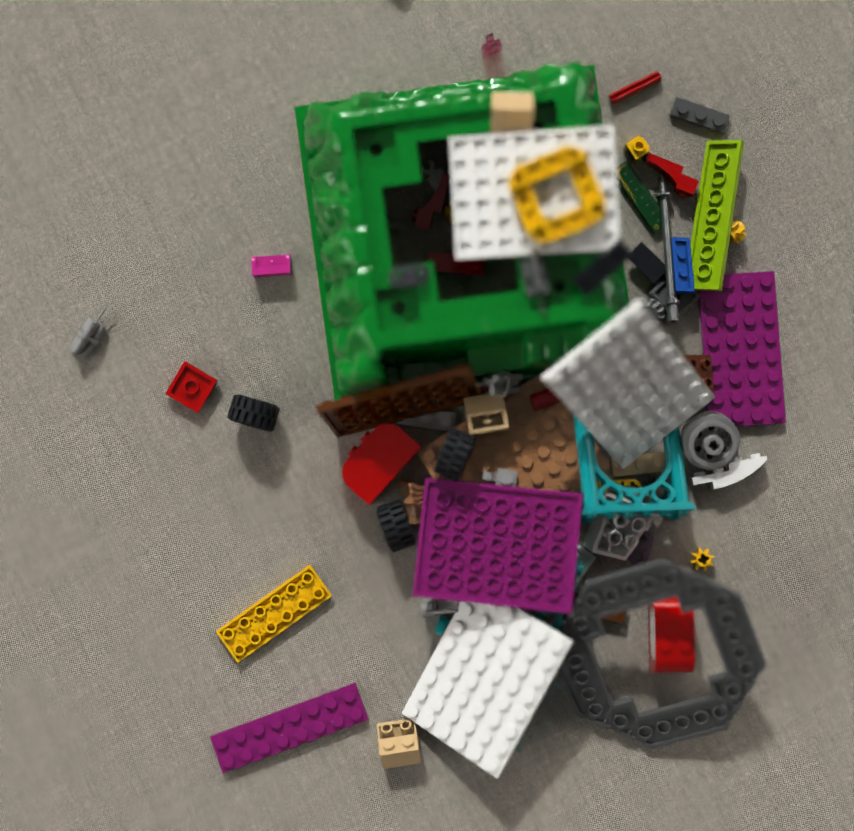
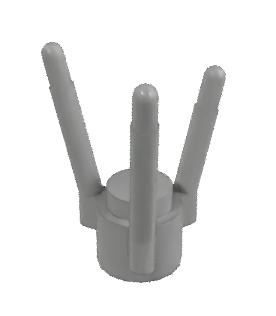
M425 598L426 602L421 603L423 618L440 617L441 615L453 617L456 612H459L458 609L439 610L437 602H433L436 600L435 598Z

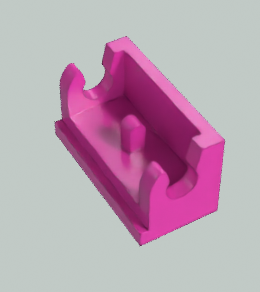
M291 254L251 257L252 276L254 278L292 275Z

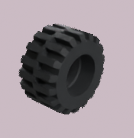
M237 394L233 395L227 418L236 423L271 432L274 431L280 408L262 400Z
M452 428L438 454L434 465V473L457 482L462 476L476 443V437L459 429Z
M398 499L378 506L376 510L389 549L394 553L414 546L416 542L415 536L409 524L403 503Z

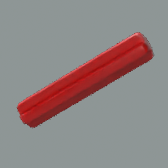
M656 71L611 93L609 100L612 104H616L660 82L662 77Z

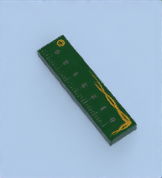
M625 161L616 167L617 182L655 234L662 229L661 208L629 162Z

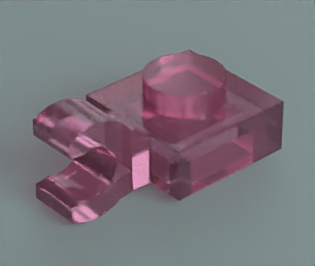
M493 33L485 36L486 42L481 46L483 58L498 53L502 49L500 40H494Z

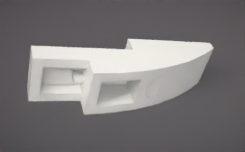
M760 453L749 455V459L742 460L741 457H735L729 464L725 465L726 471H724V468L712 470V474H705V471L693 473L694 477L689 478L690 485L709 482L710 489L731 485L755 472L764 464L767 456H761Z

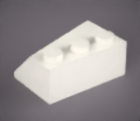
M603 492L605 500H616V494ZM623 497L619 504L632 503L628 498ZM653 514V517L642 518L641 515H635L636 517L624 518L623 515H620L614 519H606L605 516H599V519L591 521L583 545L593 553L626 561L639 543V538L645 530L648 531L651 527L650 523L659 514Z

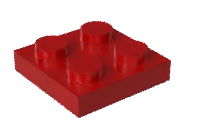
M184 361L165 394L193 411L200 413L218 380Z

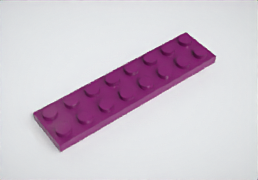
M355 682L211 735L210 739L222 773H226L369 720Z

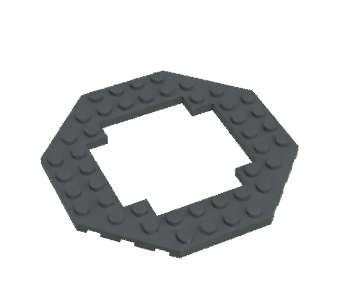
M659 559L587 580L572 606V612L567 615L559 630L561 634L574 641L558 672L576 715L583 719H590L596 725L607 730L617 731L621 736L632 741L637 740L644 743V746L650 749L727 730L734 714H737L747 693H750L757 681L758 675L766 666V660L742 594L666 559ZM673 597H677L682 613L702 608L726 672L708 676V682L713 693L641 713L638 712L633 697L614 702L589 641L606 635V629L601 618Z

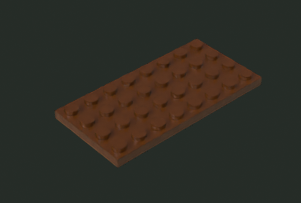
M462 364L456 366L455 369L439 370L436 374L420 375L417 379L410 381L402 380L398 384L380 386L372 391L364 390L353 396L345 395L335 401L327 400L320 405H316V409L320 417L339 438L370 430L382 424H392L404 421L405 419L465 405L463 398L484 395L480 386H476L479 382L471 366Z

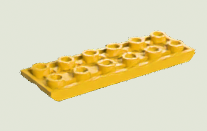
M310 564L215 632L236 662L239 663L329 599L332 594Z

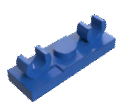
M671 237L675 294H693L695 290L690 238Z

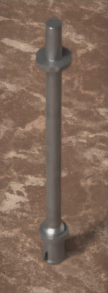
M661 176L658 178L659 193L655 194V199L660 200L667 285V299L664 301V306L667 311V323L675 324L680 322L678 313L680 301L675 297L668 199L672 198V193L667 192L666 177Z

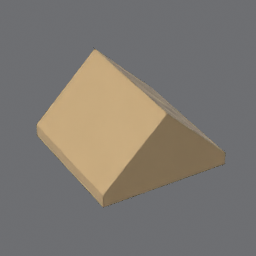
M492 92L491 134L532 131L534 114L533 93Z

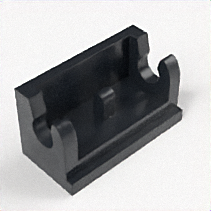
M640 242L632 251L633 256L629 260L655 283L665 273V264Z

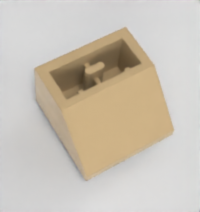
M485 394L463 398L470 435L479 436L509 430L503 396Z
M403 719L377 724L379 752L383 769L421 763L417 728L414 721Z

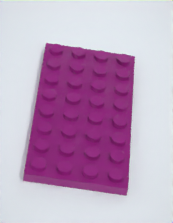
M774 271L724 274L722 291H698L700 295L698 299L703 355H711L713 394L716 397L706 404L707 411L724 414L731 419L736 427L786 423Z

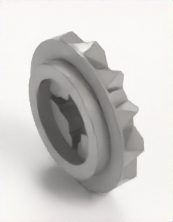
M652 298L641 300L647 310L651 307V314H654L652 316L658 324H661L665 317V310L662 304Z

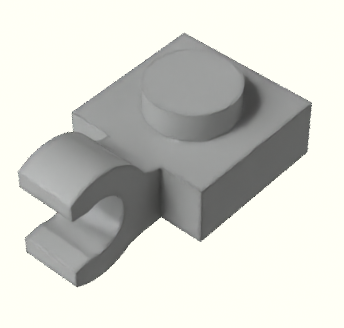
M498 468L497 474L484 471L482 480L493 481L495 485L515 487L518 471Z

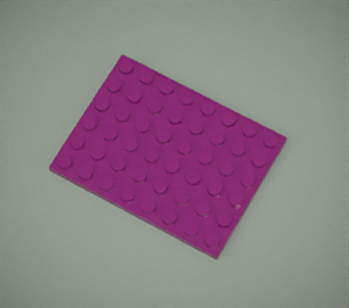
M425 478L412 596L571 613L583 494Z

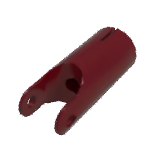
M551 388L529 395L534 411L562 401Z

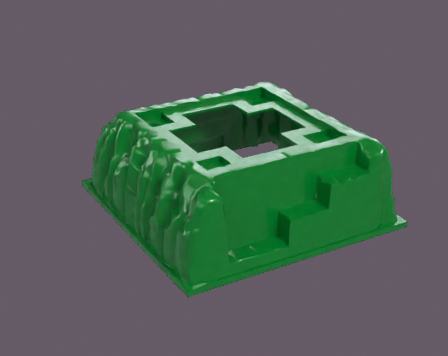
M571 62L569 65L558 66L550 63L533 71H517L503 78L477 79L446 86L437 85L410 91H396L395 93L388 94L385 92H360L358 95H352L350 99L324 103L317 101L310 105L294 107L335 400L345 395H357L364 390L372 391L380 386L395 385L402 380L410 381L417 379L420 375L436 374L439 370L455 369L456 366L462 364L471 366L479 384L483 383L482 379L484 377H492L502 372L522 373V380L533 379L548 369L549 371L630 307L624 264L587 296L572 282L574 277L604 251L537 255L542 256L545 272L549 276L547 281L550 294H541L545 314H542L539 295L529 298L526 285L522 281L524 275L520 260L529 256H515L519 291L441 302L438 299L433 262L393 267L382 188L422 182L416 143L491 132L492 92L533 93L534 114L532 126H538L541 131L603 126L594 65L582 66L580 62ZM374 148H380L382 153L374 156L371 154V151ZM557 282L563 284L564 290L562 292L555 291L553 284ZM396 305H402L405 310L402 314L397 315L393 312V308Z

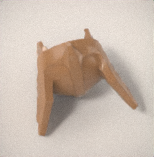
M399 478V489L406 498L403 503L408 513L409 524H420L424 486H419L416 482Z

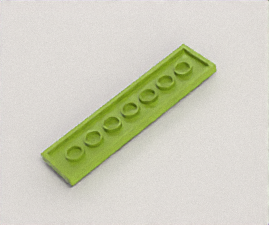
M743 140L706 141L690 244L695 291H722L745 143Z

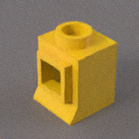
M638 135L625 144L623 151H630L634 157L631 161L634 165L646 157L650 147L645 139Z

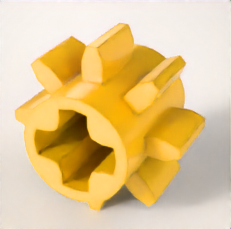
M732 221L729 243L735 242L739 244L747 236L744 233L746 227L742 222Z
M697 547V553H690L693 556V560L690 563L696 564V570L702 566V569L707 571L706 566L714 565L711 563V558L715 556L708 554V548L702 552V549ZM701 555L706 556V559L703 560V563L698 562V559L701 558Z

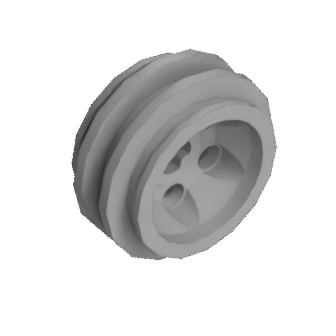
M715 411L700 412L691 417L682 428L680 436L682 451L689 462L705 470L720 469L729 464L737 455L741 443L739 431L731 419ZM709 426H715L713 430H708ZM701 431L702 435L700 437H696ZM725 431V432H726V436H725V437H721V436H720L721 432ZM711 441H715L714 445H709ZM700 445L701 449L699 451H695V446Z

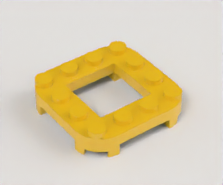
M561 146L556 151L523 165L522 163L519 164L510 175V193L528 235L537 243L548 244L595 225L604 215L605 198L591 169L587 155L576 147ZM569 170L583 206L546 221L530 185Z

